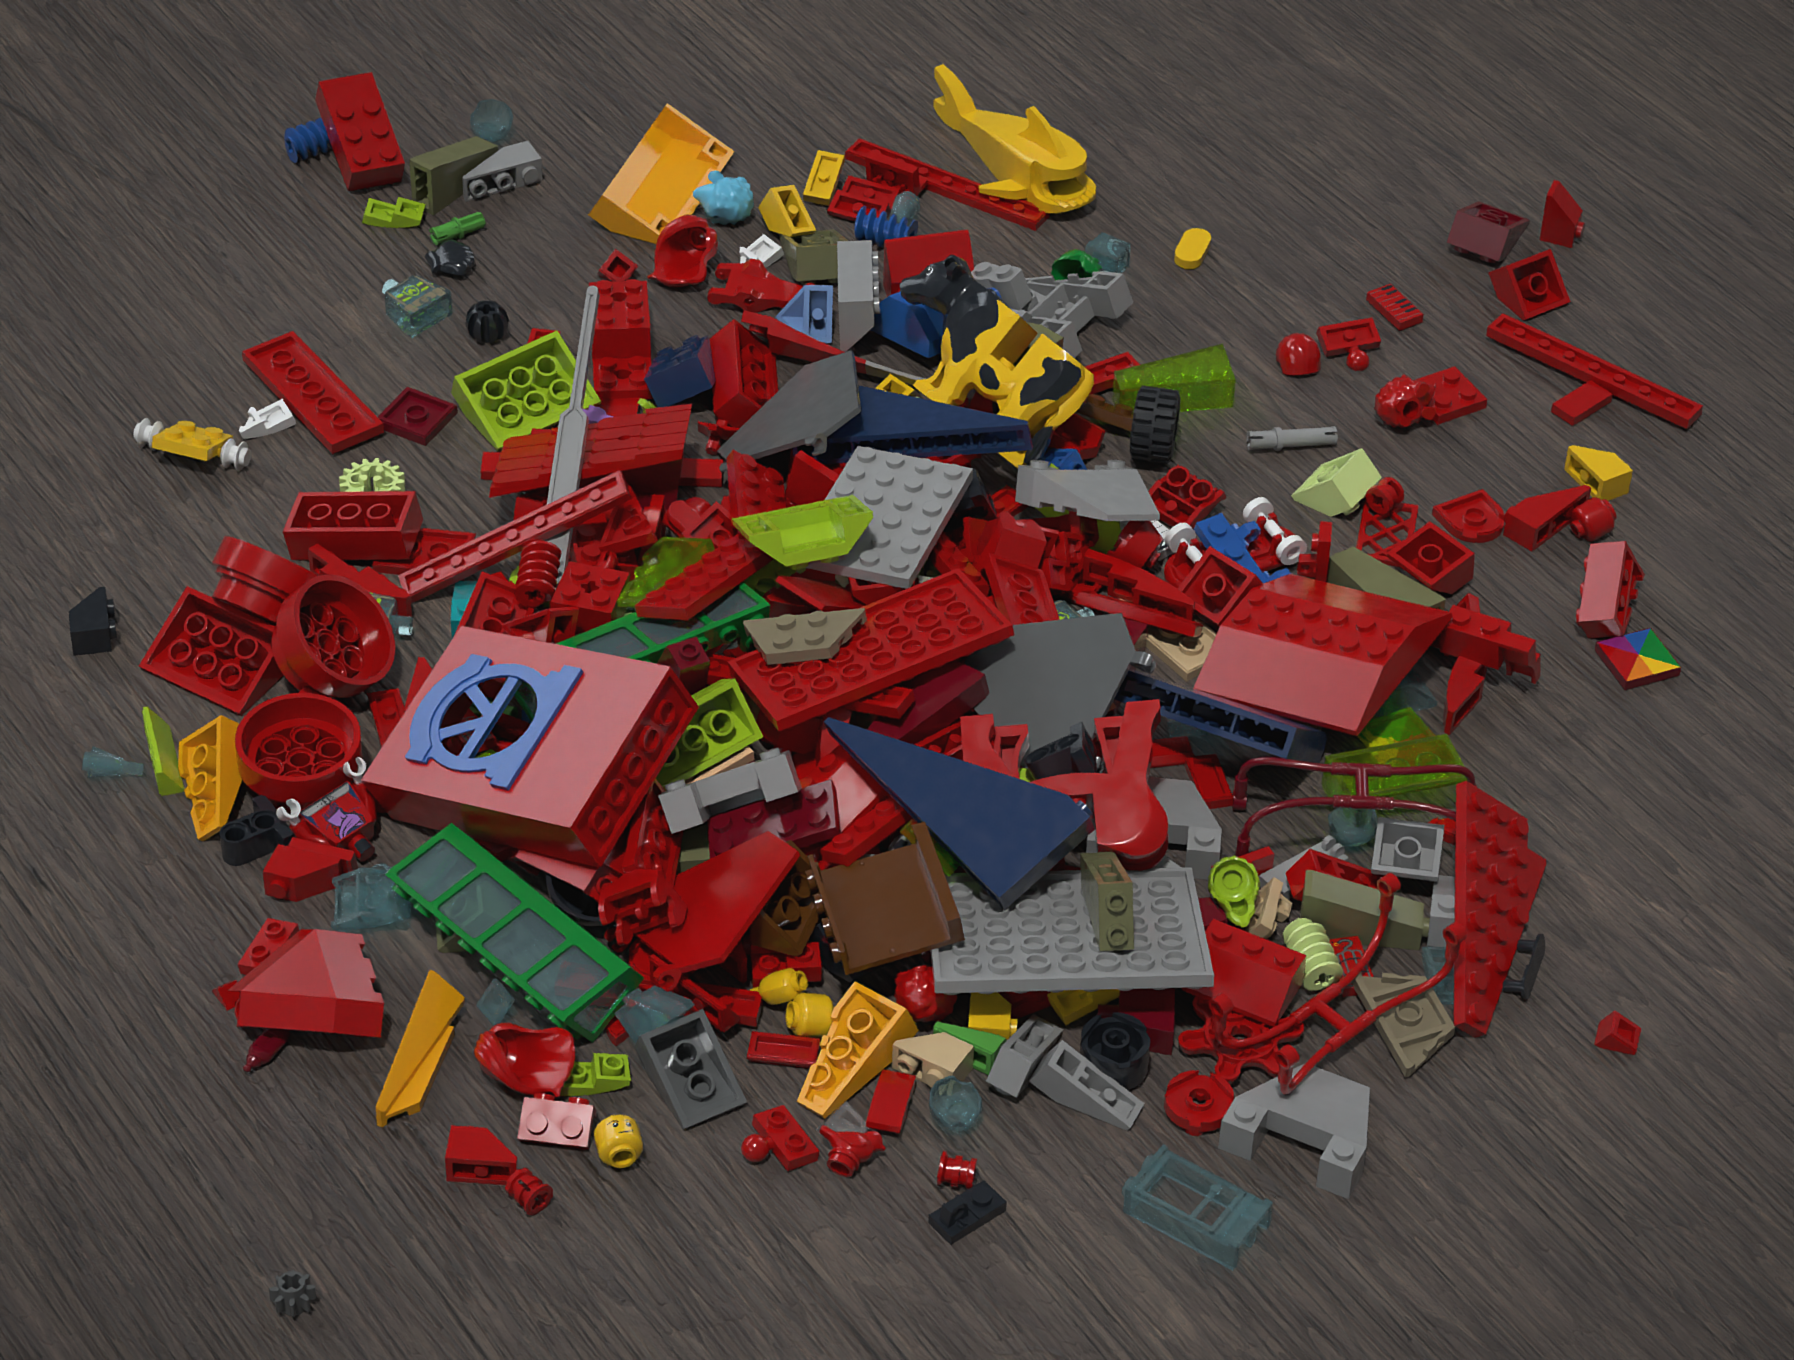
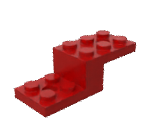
M630 279L610 282L608 280L589 282V286H596L600 294L592 344L595 392L600 399H653L644 380L651 366L647 281Z

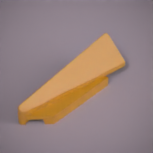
M433 970L428 972L376 1104V1120L379 1127L386 1126L388 1118L405 1111L409 1116L421 1111L455 1036L454 1026L449 1025L463 1007L465 997Z

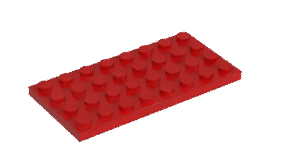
M957 568L860 607L865 608L867 621L864 624L857 623L852 628L853 636L846 643L842 644L839 648L840 650L830 659L768 665L763 659L762 653L754 650L729 660L727 663L729 671L775 728L778 731H782L784 729H791L811 718L823 716L828 711L840 706L852 704L856 700L872 693L883 691L885 688L901 681L911 680L916 675L928 670L940 668L945 663L960 657L969 656L979 649L998 644L1015 634L1013 624Z

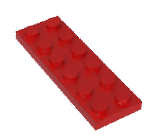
M294 331L242 351L243 361L280 400L283 399L293 414L332 454L384 433L383 422Z
M738 531V534L731 539L722 541L720 546L712 552L703 554L701 556L702 559L698 562L686 566L682 573L664 582L665 585L647 593L646 598L635 605L637 617L689 620L774 558L750 543Z

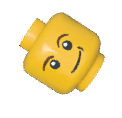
M611 1115L603 1119L594 1130L597 1153L603 1163L615 1168H625L632 1165L640 1157L643 1151V1141L639 1126L633 1118L627 1115Z

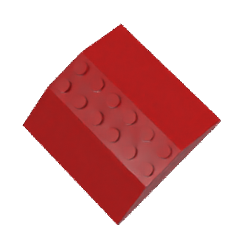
M1288 574L1253 587L1220 625L1193 689L1271 714L1358 736L1453 618L1452 612Z

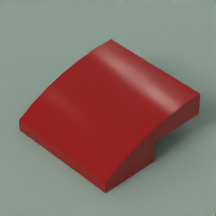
M848 175L842 190L836 191L827 209V214L855 221L859 210L865 205L867 207V215L872 208L877 209L878 218L882 211H886L888 219L901 197V192L899 188Z

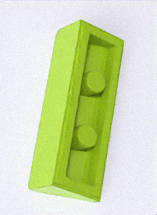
M148 706L143 707L144 729L159 794L165 796L184 792V785L178 770V759L171 729Z

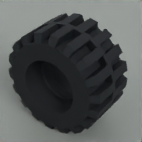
M1143 385L1139 389L1134 407L1130 436V455L1133 460L1168 464L1172 459L1180 412V394L1178 390Z

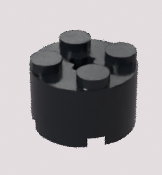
M1113 1012L1112 1017L1101 1018L1102 1014L1095 1016L1082 1029L1080 1054L1092 1062L1102 1073L1111 1077L1130 1091V1089L1135 1088L1145 1079L1148 1072L1151 1042L1147 1034V1028L1139 1019L1126 1013Z

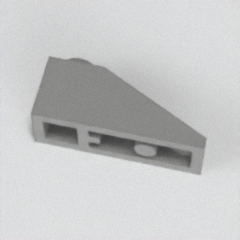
M1439 875L1438 882L1434 881L1427 946L1446 948L1447 942L1443 937V929L1455 922V877Z
M1033 1014L1001 1046L986 1082L994 1085L998 1092L1017 1098L1030 1083L1029 1079L1043 1056L1054 1047L1063 1029Z
M1063 1040L1043 1056L1029 1079V1082L1055 1102L1126 1131L1131 1128L1145 1104L1114 1079L1102 1073L1092 1062Z

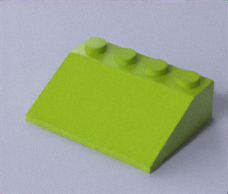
M557 330L454 376L451 394L465 417L499 451L502 450L503 442L510 437L531 435L532 428L547 429L559 423L560 415L570 405L576 359ZM588 379L583 409L588 410L589 405L597 406L601 404L599 396Z

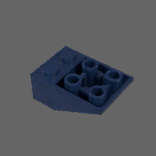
M698 335L692 336L684 340L681 347L673 350L672 346H669L656 353L657 357L652 360L653 362L644 380L658 408L671 406L713 387L716 378L708 335L699 338Z

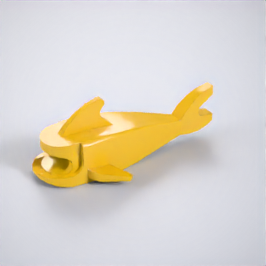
M944 64L934 68V78L944 94L933 100V107L945 124L963 134L992 174L999 180L979 185L980 193L1011 200L1023 199L1038 207L1040 212L1044 211L1045 213H1061L1074 210L1089 204L1096 198V185L1085 174L1087 169L1086 151L1079 142L1051 127L1035 106L1026 109L1027 118L978 110L962 82Z

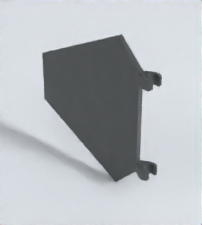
M852 350L807 364L801 368L717 450L719 455L726 460L727 456L734 449L741 454H748L754 459H758L806 444V446L814 445L813 456L825 453L827 437L861 412L855 355ZM727 462L720 465L719 469L721 472L727 471Z
M1122 613L1013 625L1014 636L1006 638L998 644L989 645L967 656L964 662L965 665L984 673L990 693L984 700L973 707L978 715L993 714L995 727L1028 724L1030 746L1021 763L1023 768H1028L1024 760L1031 752L1069 735L1070 727L1079 722H1083L1093 741L1095 738L1094 718L1106 716L1131 665L1149 674L1153 673L1157 666L1151 654L1136 651ZM1097 756V773H1103L1102 759Z

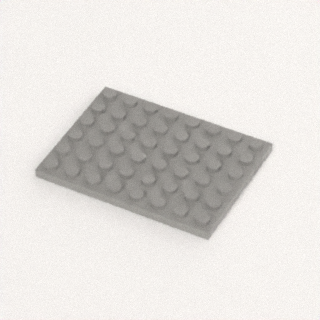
M1192 867L1151 868L1141 871L1125 869L1133 882L1134 949L1099 951L1081 888V870L1048 871L1005 910L968 873H952L950 876L945 874L961 918L965 940L930 950L935 993L956 995L959 993L975 992L981 994H992L994 992L1022 994L1029 991L1058 993L1064 990L1094 992L1099 989L1129 991L1140 988L1165 990L1167 988L1182 987L1189 989L1214 987V972Z

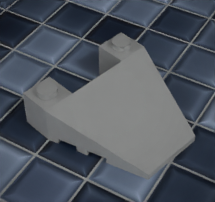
M1097 271L1092 273V277L1079 278L1078 273L1068 274V279L1055 280L1053 276L1025 278L1032 300L1022 309L1033 315L1029 323L1040 324L1064 337L1063 350L1075 358L1082 352L1076 333L1094 316L1117 319L1133 304L1124 274Z
M1031 460L1030 465H1018L1015 502L1037 508L1054 507V511L1065 512L1066 509L1077 512L1079 516L1105 521H1154L1160 519V513L1138 470L1125 466V461L1107 460V465H1095V470H1060L1049 467V462L1043 460Z
M779 748L771 749L760 753L761 760L686 784L684 779L665 785L667 791L661 793L659 799L671 834L703 824L713 815L764 798L766 802L799 792L802 787L789 750L780 753Z
M1148 777L1147 784L1164 808L1168 818V843L1187 845L1185 868L1192 867L1195 879L1209 880L1211 866L1219 861L1221 827L1192 781ZM1091 819L1094 831L1088 835L1086 853H1097L1094 819Z
M1304 1064L1293 1069L1292 1078ZM1315 1066L1300 1084L1287 1095L1280 1091L1278 1077L1271 1079L1235 1097L1221 1120L1218 1149L1251 1161L1268 1130L1275 1131L1324 1150L1319 1161L1316 1187L1349 1199L1363 1173L1367 1146L1370 1087Z

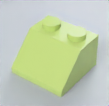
M1363 448L1321 464L1291 496L1294 501L1330 517L1340 513L1348 515L1360 506L1358 502L1366 498L1368 489L1374 486L1382 477Z

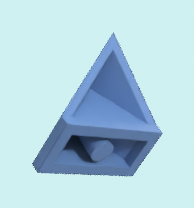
M804 285L775 318L818 341L832 344L833 285Z

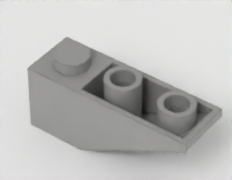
M529 141L502 147L462 177L464 201L474 200L542 181V158Z

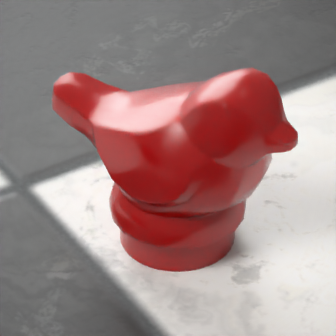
M822 1125L819 1133L829 1141L833 1148L828 1154V1168L843 1177H851L854 1171L859 1169L860 1163L868 1161L873 1153L885 1151L886 1149L883 1145L882 1136L876 1131L864 1133L835 1132L825 1125Z

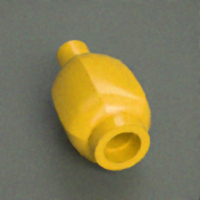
M787 968L765 976L760 981L759 987L749 990L759 992L767 1004L775 1005L792 1001L796 995L807 989L808 981L802 971Z

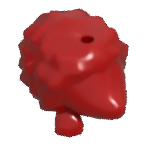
M1405 374L1401 377H1395L1392 381L1387 382L1380 389V392L1375 395L1374 410L1383 420L1384 424L1391 425L1394 428L1397 426L1403 428L1411 426L1413 423H1419L1422 417L1432 420L1436 414V409L1428 405L1435 394V387L1422 381L1412 380Z
M927 965L917 966L908 971L898 973L895 978L896 989L894 997L896 1003L908 1010L915 1023L943 1021L953 1012L954 1004L958 998L957 994L935 993L932 967H927Z

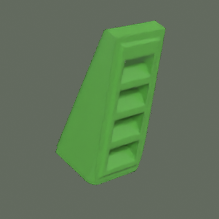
M938 1021L933 1026V1034L945 1032L973 1045V1068L989 1075L1001 1046L1007 1041L1006 1038L993 1033Z

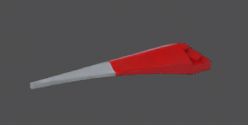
M743 310L741 322L749 326L748 331L756 333V336L768 339L770 352L811 362H817L845 353L795 330L771 316ZM855 356L856 371L859 373L886 378L892 374L902 382L912 385L917 380L926 379Z

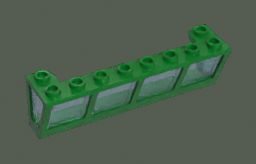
M741 582L689 620L637 617V613L633 612L556 644L656 664L666 646L693 637L698 638L705 652L724 643H731L736 638L738 647L743 652H752L757 649L751 636L746 635L743 621L769 618L770 604L744 582ZM522 682L514 696L532 722L537 710V697L534 689L528 683Z
M450 823L385 874L395 883L392 889L397 894L414 905L413 907L428 919L432 915L436 916L439 919L435 924L450 937L454 933L461 938L457 943L472 955L476 951L483 955L479 961L495 974L500 969L505 974L501 979L516 992L523 988L528 993L524 998L539 1011L546 1007L550 1011L547 1018L558 1027L568 1030L577 1040L584 1036L593 1043L644 979L641 974L453 823Z

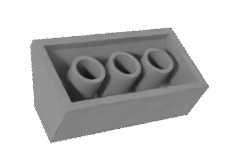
M872 240L837 241L840 350L844 352L874 327V314H880L878 251H872Z

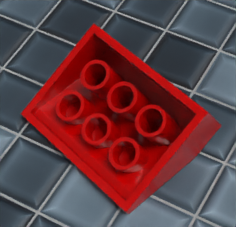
M186 586L139 664L141 669L240 716L283 676L272 651L274 625L189 586Z

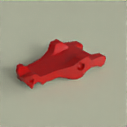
M751 258L745 263L718 264L715 276L721 280L728 279L725 288H710L707 300L711 304L732 303L745 311L757 313L771 307L784 308L803 286L774 276L767 271L760 260ZM809 282V283H807V284H805V285H815V284Z

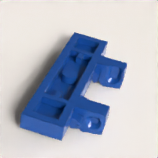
M1220 513L1196 523L1194 531L1206 549L1209 546L1256 574L1262 583L1291 574L1288 568L1276 571L1271 576L1267 571L1262 573L1247 551L1248 543L1256 541L1261 532L1260 527L1255 521L1245 523L1240 527L1237 523L1230 526L1224 515Z

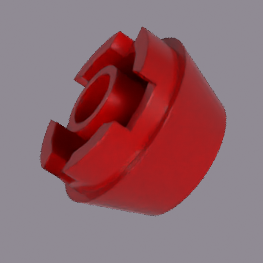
M1129 521L1118 535V540L1114 545L1115 549H1110L1106 554L1144 570L1147 567L1152 569L1161 556V553L1158 551L1164 539L1151 521Z

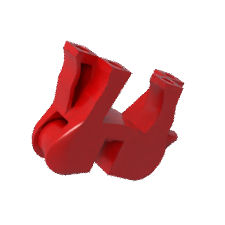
M1160 699L1126 702L1123 716L1094 718V732L1105 773H1070L1030 782L1067 794L1075 803L1081 800L1093 814L1091 819H1094L1097 853L1114 852L1126 870L1141 871L1154 868L1163 859L1168 849V818L1164 808L1147 784L1153 758L1152 737L1156 727L1161 722ZM993 714L961 716L963 761L1020 779V766L1030 746L1028 724L995 727ZM993 738H994V749H993L992 746H991V742H992ZM1062 858L1049 871L1065 870V858Z

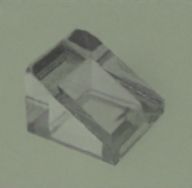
M846 1101L816 1131L819 1133L822 1125L835 1132L864 1133L869 1128L866 1127V1122Z

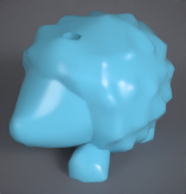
M711 171L708 174V179L713 183L700 186L693 191V197L701 203L705 216L713 224L727 225L731 223L735 225L738 221H744L749 217L754 207L753 192L750 190V183L744 177H724L719 171Z

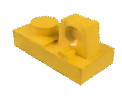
M821 150L817 151L803 192V201L830 205L845 163V155Z

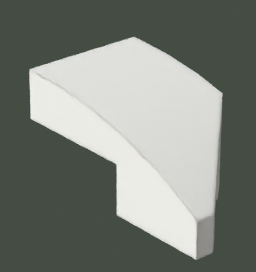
M764 234L748 248L740 247L739 251L741 256L740 263H745L752 258L760 260L765 268L784 255L782 247Z
M283 399L259 411H256L254 407H250L248 411L249 418L245 426H240L239 432L243 439L256 438L287 429L295 425L296 421Z

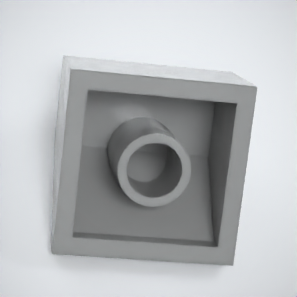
M1378 817L1371 873L1381 875L1392 873L1397 877L1438 882L1445 825Z

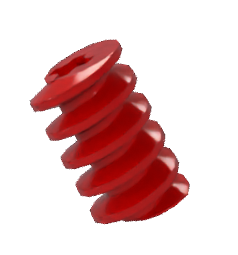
M533 538L524 541L522 545L523 549L514 592L516 600L525 607H537L552 599L557 585L556 579L561 558V550L557 545L542 539Z

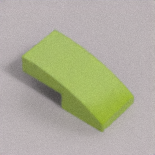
M398 197L396 205L369 198L362 223L387 228L418 226L421 223L426 204Z

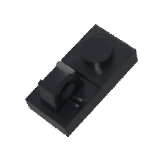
M983 1180L962 1194L956 1195L955 1198L947 1203H943L941 1208L929 1214L928 1223L952 1245L1004 1213L1007 1201Z

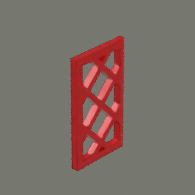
M1365 498L1356 548L1362 551V547L1369 545L1376 553L1368 555L1386 565L1400 567L1387 558V552L1402 542L1393 533L1404 529L1408 533V538L1415 532L1419 505L1400 503L1393 506L1387 514L1372 516L1369 513V505ZM1400 511L1411 513V518L1403 520L1397 513ZM1390 517L1397 524L1386 528L1379 521ZM1373 525L1380 532L1368 536L1365 533V529L1367 526ZM1387 537L1393 545L1383 549L1376 541Z

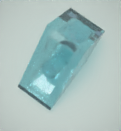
M654 985L644 992L637 988L622 999L625 1005L614 1014L636 1044L641 1034L679 1019L694 1006V1003L691 999L670 991H664L662 988Z

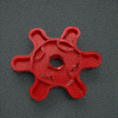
M1196 996L1192 1003L1195 1014L1206 1023L1200 1029L1183 1031L1178 1037V1044L1185 1054L1206 1053L1214 1056L1217 1059L1214 1070L1215 1074L1224 1078L1229 1084L1237 1080L1240 1076V1070L1252 1066L1262 1068L1270 1076L1276 1078L1279 1071V1065L1275 1060V1053L1278 1051L1277 1045L1298 1040L1304 1032V1024L1302 1022L1299 1025H1293L1284 1032L1252 1046L1227 1048L1219 1044L1215 1038L1214 1031L1212 1030L1213 1013L1209 1008V1001ZM1231 1011L1227 1014L1226 1029L1223 1034L1227 1039L1238 1040L1233 1036L1243 1034L1248 1038L1273 1027ZM1290 1017L1281 1018L1277 1025L1284 1022Z

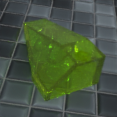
M662 537L644 553L642 557L644 564L636 567L634 570L635 579L628 582L616 601L618 607L635 608L637 603L646 598L647 593L659 589L665 585L664 582L682 573L686 566L695 564L702 559L701 556L715 550L712 540Z

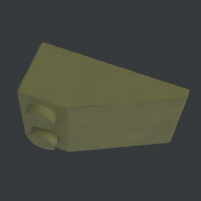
M835 229L816 230L814 234L794 237L779 234L791 276L796 281H800L801 285L809 282L817 284V280L828 279L829 283H838L837 241H848Z

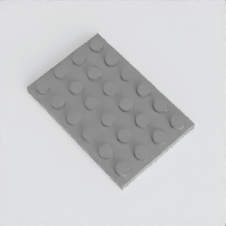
M857 446L825 500L854 495L873 511V519L847 555L839 556L838 561L831 563H821L820 560L808 562L809 566L805 568L905 589L910 588L973 480V468Z

